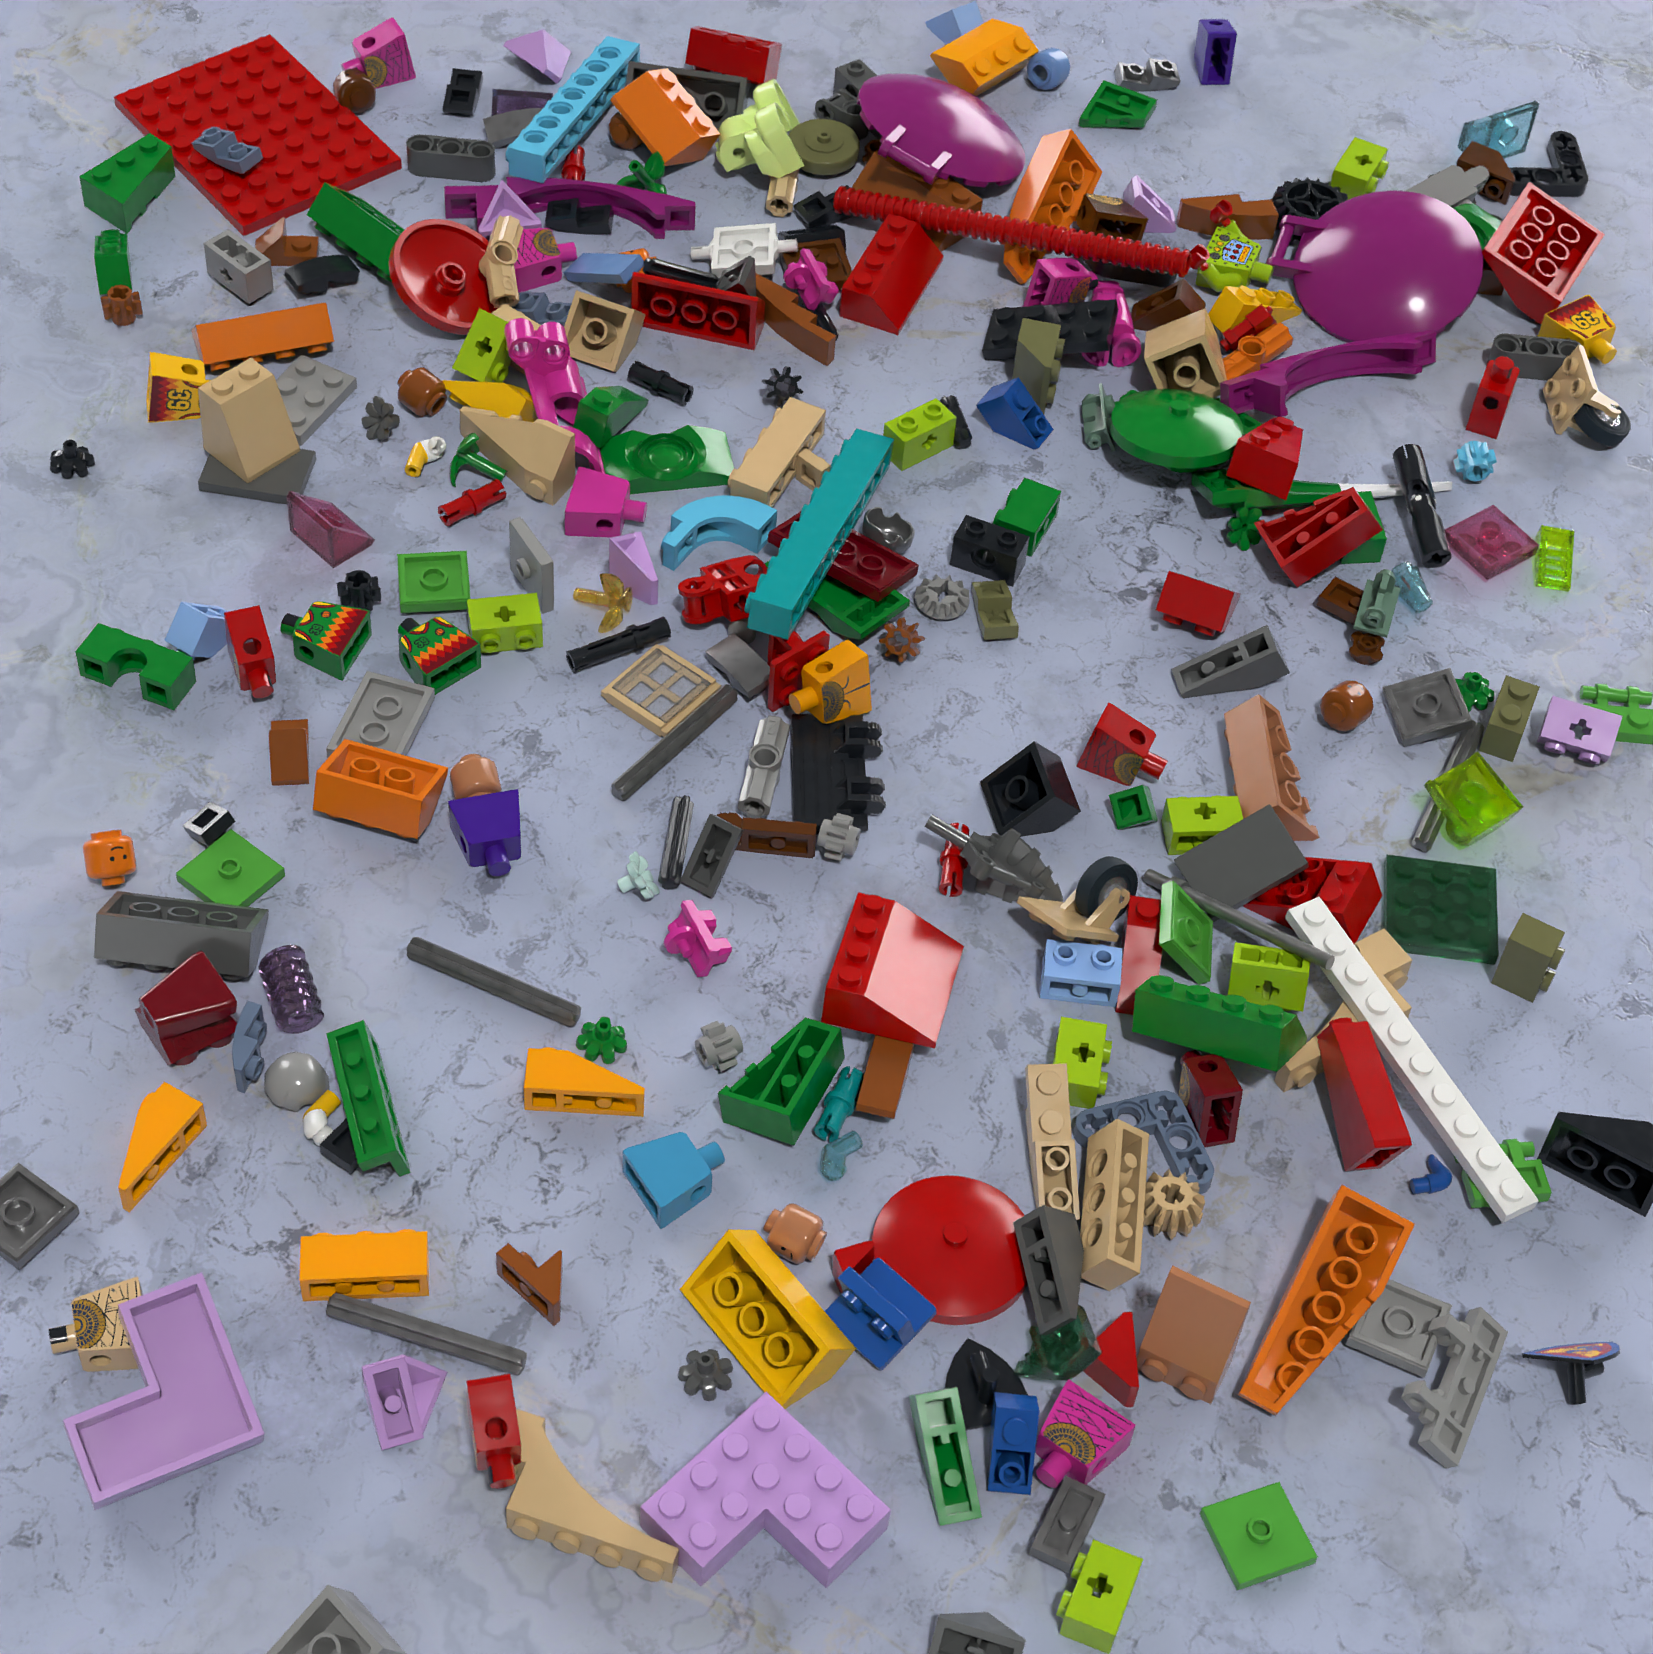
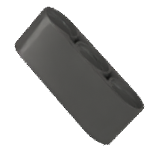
M423 134L413 135L406 141L408 171L415 176L487 182L496 175L495 147L488 141Z
M1507 333L1499 334L1494 338L1487 364L1490 360L1505 356L1512 359L1514 366L1520 369L1518 378L1548 381L1561 367L1565 358L1581 344L1569 339Z

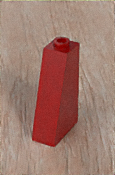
M1349 1017L1338 1018L1329 1022V1026L1317 1036L1344 1170L1380 1169L1412 1146L1411 1137L1368 1021L1353 1022L1352 1018Z

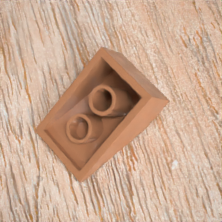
M1172 1266L1137 1357L1138 1370L1142 1371L1151 1380L1163 1381L1180 1389L1183 1394L1191 1399L1203 1400L1211 1404L1231 1364L1251 1302Z

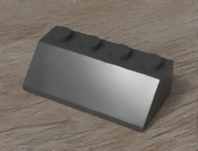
M629 61L626 86L647 71L668 68L676 75L678 82L686 92L694 98L695 103L702 112L712 120L718 132L722 122L729 117L744 114L743 111L747 108L750 82L746 77Z
M117 891L96 913L94 958L105 959L108 964L116 966L137 963L145 964V968L150 970H165L168 967L177 968L192 954L203 951L223 978L230 980L243 979L244 977H249L258 964L269 909Z

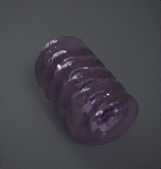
M284 945L267 953L260 961L258 969L263 987L266 990L267 999L270 1002L276 1026L281 1031L295 1034L306 1032L316 1027L322 1021L324 1013L320 1010L322 1006L321 999L317 995V987L313 983V975L309 971V963L305 959L304 949L297 945Z

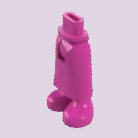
M1098 281V287L1092 291L1091 301L1116 299L1119 310L1111 345H1113L1112 363L1115 367H1125L1139 358L1141 342L1135 336L1132 317L1120 283L1117 281ZM1109 351L1081 353L1083 358L1094 366H1106L1108 363Z

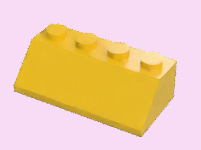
M728 1229L679 1289L763 1392H768L784 1409L830 1380L856 1350L855 1346L756 1230Z

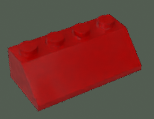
M888 213L842 286L839 317L899 335L944 258V255L918 222Z
M633 272L631 309L646 314L642 327L755 350L764 327V300L759 297L639 272Z

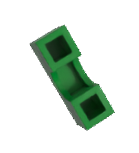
M101 623L94 627L75 651L80 676L112 687L122 675L132 672L140 673L139 680L143 699L174 711L197 682L193 657Z

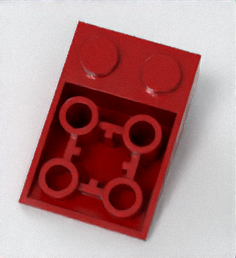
M1305 857L1309 868L1243 905L1246 909L1292 929L1285 919L1288 909L1320 897L1353 944H1355L1383 895L1370 862Z

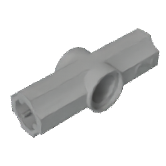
M769 715L766 719L759 720L754 744L749 751L748 767L738 803V809L743 811L747 817L761 818V816L769 815L775 788L780 781V768L790 731V725L785 723L781 717Z

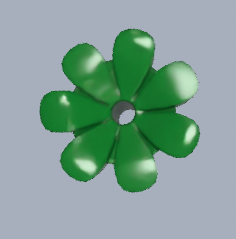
M1247 507L1236 509V517H1231L1228 521V528L1231 530L1227 534L1228 541L1232 544L1237 543L1238 548L1242 551H1247L1250 543L1253 545L1258 544L1261 537L1257 533L1258 529L1254 522L1260 521L1258 519L1261 517L1262 511L1259 508L1248 510Z
M1466 672L1462 679H1455L1469 712L1474 704L1477 709L1485 710L1488 708V702L1494 701V691L1489 689V681L1483 678L1480 673Z
M601 1017L596 1024L586 1022L581 1029L582 1035H579L576 1040V1047L579 1050H586L584 1055L586 1059L594 1061L601 1055L602 1061L605 1064L615 1062L614 1051L624 1053L627 1050L624 1028L622 1026L611 1027V1021L608 1017Z

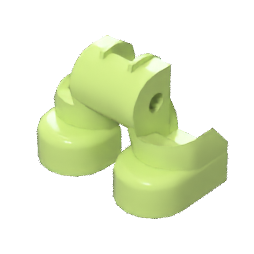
M773 78L754 89L753 98L755 104L744 109V114L729 117L722 122L719 128L720 136L715 145L717 148V159L726 172L757 164L762 174L781 178L804 167V163L787 134L788 131L800 123L782 89Z

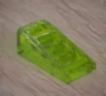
M1541 525L1535 537L1536 586L1570 591L1575 531ZM1547 546L1561 548V551L1548 549ZM1546 556L1559 557L1561 560L1546 558ZM1546 565L1561 567V570L1546 568ZM1545 574L1561 577V580L1546 578Z

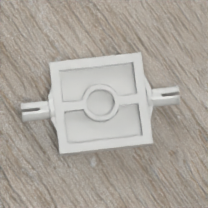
M776 223L714 228V236L709 246L691 247V259L710 258L711 272L720 278L725 269L750 255L755 258V273L762 276L775 274L776 259L779 253L798 252L797 239L778 240Z

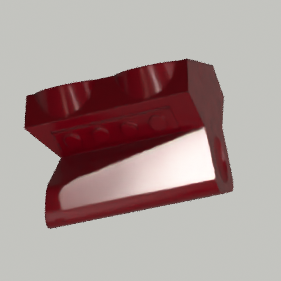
M203 951L192 954L139 998L140 1007L134 1009L141 1027L167 1065L184 1066L195 1061L199 1055V1050L207 1046L220 1048L228 1045L234 1038L237 1020L232 1015L236 1013L237 1009L236 998Z

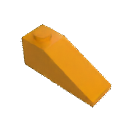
M551 1047L541 1049L528 1048L524 1082L525 1110L644 1117V1087L568 1050H557Z
M165 1081L155 1092L149 1093L144 1098L137 1113L118 1185L123 1209L129 1213L207 1127L203 1103Z

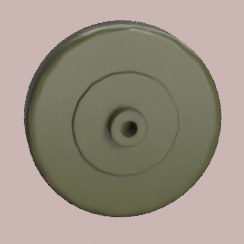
M830 119L808 120L795 126L788 135L804 163V167L800 169L818 175L838 174L850 169L858 160L859 138L850 127L841 122Z

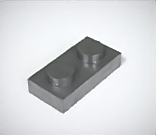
M1065 1476L1031 1546L1029 1555L1070 1573L1103 1504L1105 1494Z

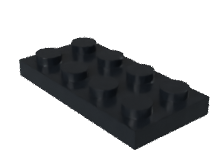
M1116 299L993 309L982 349L985 360L1015 358L1023 318L1061 325L1059 338L1065 339L1063 354L1109 351L1119 310Z

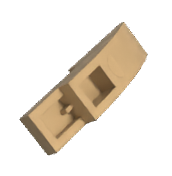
M1067 1063L1030 1064L1025 1067L1028 1105L1025 1113L1036 1209L1042 1205L1075 1214L1076 1221H1079L1075 1139H1072Z

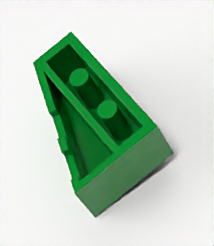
M149 133L79 176L84 206L128 234L132 229L131 223L137 216L144 215L147 211L146 205L152 198L157 199L175 178L172 147Z
M805 1017L771 1046V1053L757 1065L755 1063L749 1065L744 1070L745 1075L732 1087L726 1085L718 1092L723 1122L795 1145L845 1059L841 1028Z

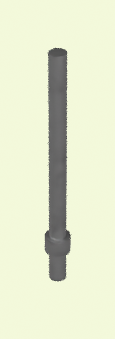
M1148 869L1144 874L1143 881L1162 890V884L1170 881L1176 882L1202 910L1326 970H1329L1334 964L1335 957L1190 888L1188 882L1176 876L1169 878L1152 869Z

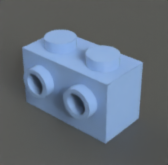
M1047 939L1042 961L1040 998L1116 1007L1121 986L1123 948L1109 947L1104 944L1092 945L1075 943L1068 940Z

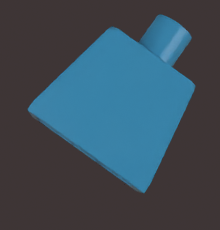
M683 1132L671 1134L623 1150V1173L660 1229L672 1223L711 1194V1169L725 1163L724 1154L717 1142L713 1141L696 1149L687 1134Z

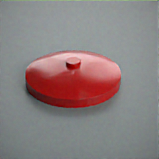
M445 219L418 221L401 233L391 249L389 272L399 297L416 316L442 331L467 335L479 308L489 313L498 309L494 308V305L490 303L487 279L479 268V262L484 256L489 243L485 237L463 224Z
M935 1176L922 1179L898 1191L880 1211L872 1236L875 1244L873 1261L876 1258H881L936 1307L937 1314L930 1320L931 1322L946 1325H968L983 1322L996 1317L1010 1308L1020 1298L1028 1285L1013 1224L1014 1221L1025 1215L1007 1195L985 1182L962 1176Z

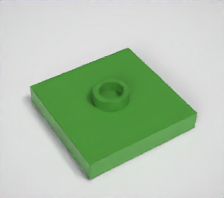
M467 551L397 554L401 613L467 610V599H471Z
M232 829L176 872L177 882L204 902L244 907L250 906L285 877L284 867Z
M1176 882L1162 884L1159 945L1198 985L1209 982L1212 965L1213 921Z
M1280 1482L1202 1507L1200 1516L1237 1591L1316 1563L1318 1556Z

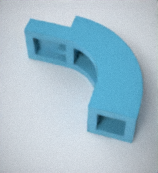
M712 496L690 502L671 515V531L664 536L661 543V549L663 550L662 565L674 571L697 547L713 541L736 543L758 554L768 543L769 531L776 528L777 510L759 501L740 496Z

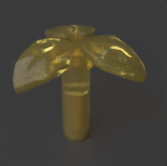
M602 573L600 574V580L604 592L577 587L574 590L573 598L578 602L608 607L609 610L604 615L598 629L599 633H607L623 621V609L626 612L630 611L633 592L631 587H627L624 590V584L617 576Z

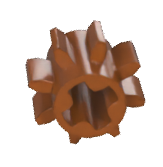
M113 286L108 290V296L101 297L104 319H112V322L116 325H130L136 320V315L143 314L139 292L132 293L131 288L128 286Z
M901 617L897 621V628L891 623L885 624L884 628L888 634L886 637L879 639V642L885 643L888 649L885 656L888 657L896 654L898 655L899 662H904L907 659V652L914 657L919 655L920 651L916 646L919 642L925 640V637L919 636L916 631L919 623L917 622L911 626L906 625L905 617ZM901 634L903 638L908 639V644L903 645L902 642L896 640V636Z

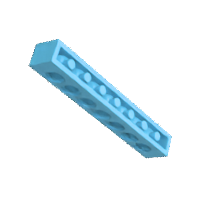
M607 36L599 46L595 47L593 53L583 61L575 73L571 74L570 79L558 89L554 97L547 101L545 107L538 115L534 116L531 123L525 129H522L516 140L508 145L506 161L509 162V175L540 183L545 182L612 103L610 101L612 96L626 86L629 61L640 62L639 43Z

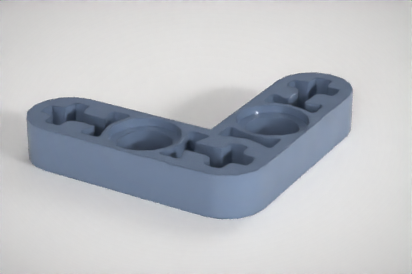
M1157 1091L1089 1108L1078 1114L1073 1135L1076 1142L1084 1148H1087L1088 1137L1094 1134L1091 1129H1085L1086 1125H1091L1093 1129L1100 1130L1118 1119V1116L1123 1113L1133 1114L1139 1120V1123L1134 1127L1149 1135L1154 1134L1174 1177L1179 1178L1185 1172L1187 1183L1198 1182L1199 1194L1207 1192L1210 1188L1214 1175L1213 1164L1183 1101L1175 1093ZM1163 1106L1166 1111L1172 1110L1170 1125H1168L1169 1119L1164 1110L1158 1111V1107ZM1174 1136H1182L1189 1141L1190 1147L1186 1149L1175 1148L1169 1139ZM1192 1159L1191 1167L1196 1175L1202 1174L1201 1179L1197 1180L1195 1175H1188L1190 1168L1189 1160Z

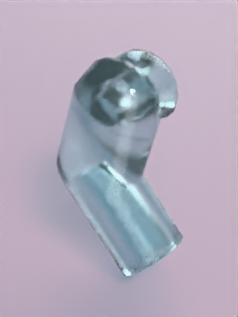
M852 1130L823 1147L819 1168L826 1179L836 1181L842 1178L847 1171V1166H845L846 1156L863 1147L862 1140L856 1131Z

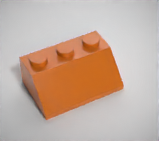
M668 68L645 72L614 94L610 99L653 154L658 151L661 154L665 166L703 160L720 136L712 120L702 112L695 103L694 98L686 92L678 82L676 75Z
M344 739L316 771L313 810L326 813L332 818H344L355 821L368 828L390 831L403 838L418 839L432 820L448 774V767Z

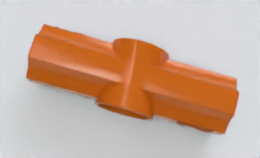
M1280 322L1277 325L1272 324L1256 336L1241 338L1238 348L1223 358L1227 380L1259 371L1260 364L1271 361L1291 347L1293 337L1290 335L1288 327Z

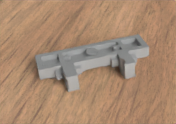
M1482 1307L1469 1310L1465 1322L1456 1320L1451 1314L1432 1318L1427 1332H1432L1437 1337L1439 1345L1448 1347L1446 1355L1451 1357L1438 1389L1429 1390L1425 1380L1406 1384L1401 1397L1412 1411L1420 1413L1418 1419L1421 1423L1425 1424L1418 1444L1446 1469L1459 1465L1508 1334Z

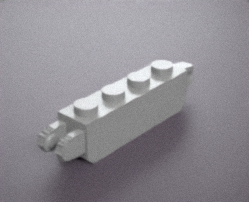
M1451 165L1405 191L1433 197L1453 208L1465 203L1472 204L1475 195L1482 191L1490 175L1488 169L1483 167V165L1471 168L1466 172L1459 166Z

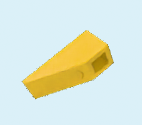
M1241 285L1240 287L1225 286L1208 315L1211 322L1223 333L1244 321L1245 316L1261 304L1265 308L1270 306L1273 309L1271 315L1277 323L1300 315L1302 310L1294 303V297L1286 291L1279 290L1274 292L1265 288L1257 290Z
M442 380L445 388L451 392L449 397L461 405L466 406L468 404L472 408L494 411L499 417L509 418L513 414L521 416L523 421L534 423L538 419L532 396L524 388L499 382Z

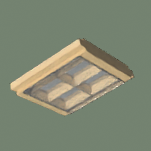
M655 644L602 689L601 696L606 699V702L659 737H665L714 694L721 685L716 682L715 678L664 645Z

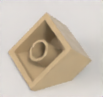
M576 290L564 326L570 349V357L617 372L636 346L646 314Z

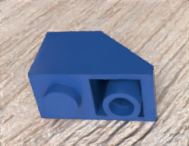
M1019 377L991 387L976 404V407L994 432L1033 450L1038 449L1054 430Z
M994 1392L989 1442L988 1491L1031 1495L1040 1412L1037 1396Z

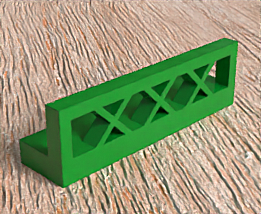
M361 1020L326 1033L358 1165L362 1171H366L390 1162L399 1177L411 1173L379 1046L365 1021Z

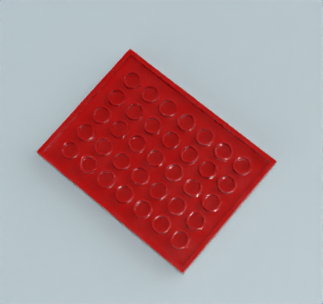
M270 34L114 96L115 106L144 136L151 133L172 147L174 166L243 236L272 225L282 217L286 219L309 209L325 182L348 192L402 169L401 158L351 110L341 106L336 96ZM218 127L234 132L238 143L241 142L246 145L260 147L263 159L242 174L224 168L209 160L193 148L192 142L199 138L204 130Z

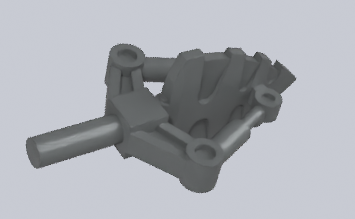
M933 814L928 819L924 827L962 849L960 856L967 860L971 867L970 873L976 877L975 890L983 895L989 893L1003 898L1002 901L1012 903L1013 900L1018 901L1019 896L1063 901L1058 882L1055 884L1051 877L1053 871L1050 866L1046 867L1040 859L1041 853L1035 847L1032 849L1021 839V834L1011 828L1002 836L996 833H992L991 836H983L973 832L970 837Z

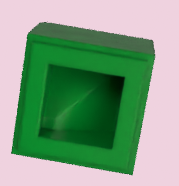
M1140 785L1109 795L1118 830L1158 821L1148 786Z

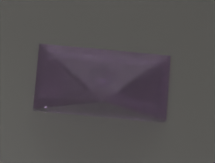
M493 89L491 116L520 109L544 108L547 101L553 98V93Z

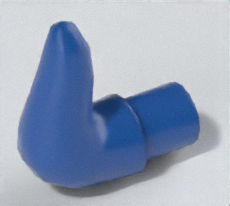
M1430 1154L1427 1160L1432 1174H1425L1424 1177L1410 1179V1189L1413 1195L1439 1192L1448 1188L1452 1182L1450 1170L1433 1154Z

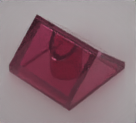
M289 491L286 496L290 531L332 568L337 567L370 547L375 541L372 536L333 503Z

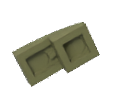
M1006 581L972 582L971 590L974 607L983 639L1018 638L1019 625L1012 611V595Z

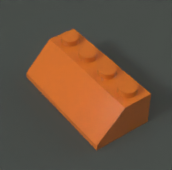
M326 302L195 325L191 330L199 359L204 363V366L210 365L211 371L230 368V362L236 360H243L244 362L253 358L260 363L263 362L262 356L275 354L276 359L295 356L294 350L307 348L308 354L327 350L326 344L334 342Z

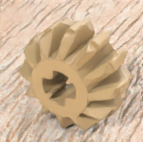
M1170 1169L1164 1172L1163 1177L1153 1172L1149 1176L1148 1182H1146L1143 1226H1154V1237L1161 1233V1231L1167 1232L1170 1240L1176 1236L1177 1232L1187 1237L1192 1227H1197L1201 1222L1202 1210L1205 1204L1204 1195L1199 1194L1198 1182H1186L1185 1172L1179 1178L1174 1177Z

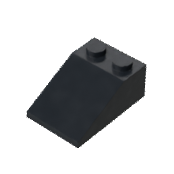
M1558 1112L1537 1159H1541L1542 1164L1646 1217L1653 1204V1124L1647 1121Z

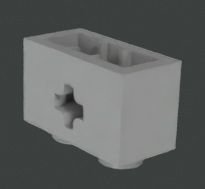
M230 229L204 242L207 273L248 304L274 289L271 260Z

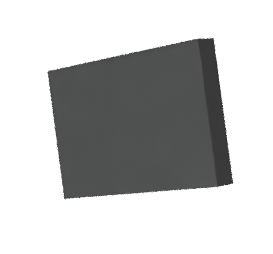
M300 449L298 453L250 483H246L209 454L198 480L199 491L299 506L316 462V452Z
M1270 804L1174 859L1175 865L1185 881L1190 884V888L1234 909H1238L1309 868L1307 860ZM1205 911L1213 922L1220 919Z

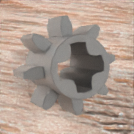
M837 813L833 820H823L817 845L826 849L824 857L841 861L845 857V853L854 855L861 833L860 828L853 827L852 825L854 817Z
M718 1021L701 1027L703 1036L695 1040V1048L702 1064L705 1067L713 1065L715 1070L719 1068L721 1072L738 1065L735 1056L743 1052V1043L736 1028L732 1025L725 1027L723 1022L719 1024Z

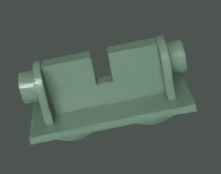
M1100 383L1099 394H1088L1081 402L1083 420L1085 422L1083 423L1084 438L1086 444L1091 448H1098L1102 444L1109 443L1111 450L1115 451L1114 439L1110 432L1111 415L1115 402L1112 395H1106L1103 385Z
M1381 570L1376 574L1374 581L1367 579L1353 629L1387 638L1401 589L1394 586L1396 578L1391 570Z

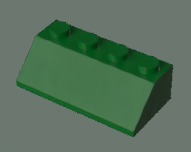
M325 182L306 215L317 222L315 225L317 230L330 237L332 234L336 236V244L350 252L355 250L358 253L356 258L370 267L375 265L379 268L377 274L392 282L389 272V256L394 243L405 229L361 197Z
M1163 975L1151 976L1136 989L1132 1032L1275 1072L1283 1067L1307 1042V1035L1297 1015L1284 1012L1281 1007L1276 1005L1262 1006L1247 1002L1244 997L1239 995L1225 996L1210 992V989L1205 986L1180 984L1174 982L1171 977Z

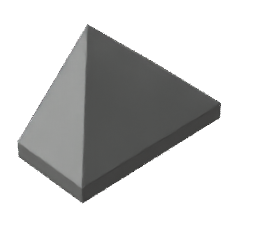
M749 255L722 272L716 289L756 297L755 258Z
M709 814L680 882L713 898L744 830L714 814Z
M988 1612L939 1614L929 1654H1022L1026 1639Z

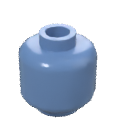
M1047 48L1031 57L1027 65L1029 80L1038 89L1049 90L1057 87L1070 74L1068 57L1057 48Z

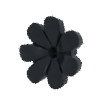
M66 440L63 443V449L54 450L50 457V470L53 473L61 472V475L65 478L72 477L74 471L79 477H85L89 474L87 466L95 464V459L92 454H89L88 449L84 446L77 447V443L74 440Z

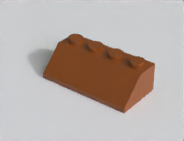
M878 150L873 153L852 186L856 191L858 189L864 190L865 193L872 191L874 195L879 192L883 196L890 194L892 198L899 196L901 200L906 197L909 198L910 202L912 199H917L919 203L927 201L928 205L932 202L936 203L937 207L940 204H944L946 208L949 206H954L956 210L964 208L965 212L967 209L973 210L974 213L982 211L983 199L951 177H948L947 180L938 177L930 185L923 181V176L890 157L885 159L878 155ZM925 227L923 228L941 252L965 238L962 234L955 236L953 232L945 234L943 230L935 232L934 228L931 231L926 230Z

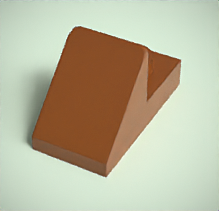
M282 217L255 241V249L271 260V266H293L319 256V236H287L285 217Z
M308 719L271 721L269 749L272 786L309 784Z
M507 1243L496 1252L497 1275L555 1326L560 1322L562 1251L556 1252L537 1268L535 1261L530 1255L524 1251L519 1253L513 1246Z

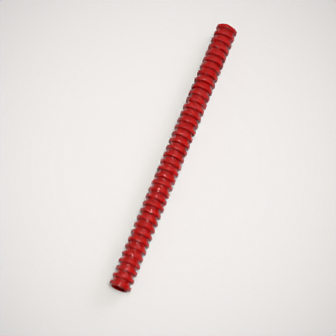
M840 186L836 190L833 200L834 211L837 214L844 212L848 216L853 214L854 217H860L861 215L864 219L871 217L875 221L880 218V221L883 222L888 213L918 222L922 229L925 227L928 231L934 228L935 232L943 230L945 234L953 232L955 236L962 234L966 238L971 235L972 239L980 237L982 241L989 239L992 243H996L999 240L1000 244L1008 242L1009 246L1017 244L1019 248H1024L1026 245L1030 250L1036 247L1037 251L1045 249L1047 253L1055 251L1057 255L1064 253L1067 257L1073 254L1075 258L1083 256L1084 260L1092 258L1094 262H1099L1101 259L1105 264L1111 261L1112 265L1115 266L1121 263L1122 267L1130 265L1132 269L1140 267L1142 271H1146L1149 268L1150 272L1153 273L1159 270L1160 274L1169 272L1170 276L1178 274L1180 278H1184L1187 275L1191 263V253L1188 249H1184L1181 252L1178 247L1171 250L1170 246L1167 245L1164 248H1161L1160 244L1152 246L1150 242H1146L1143 245L1140 240L1133 243L1132 239L1129 238L1126 241H1123L1122 237L1114 239L1112 235H1108L1105 238L1102 233L1095 236L1094 232L1091 231L1086 234L1084 230L1076 232L1074 228L1067 230L1063 226L1057 229L1056 225L1048 227L1047 223L1039 225L1036 221H1032L1030 224L1028 220L1024 219L1020 222L1019 218L1011 220L1009 216H1004L1002 219L1001 215L998 214L992 217L991 213L983 215L982 211L974 213L971 209H967L965 212L964 208L956 210L954 206L946 208L944 204H940L937 207V204L933 202L929 205L927 201L919 203L917 199H912L910 202L909 198L906 197L901 200L899 196L892 198L890 194L883 196L879 192L874 195L872 191L865 193L862 189L856 191L852 187L847 189L845 186Z

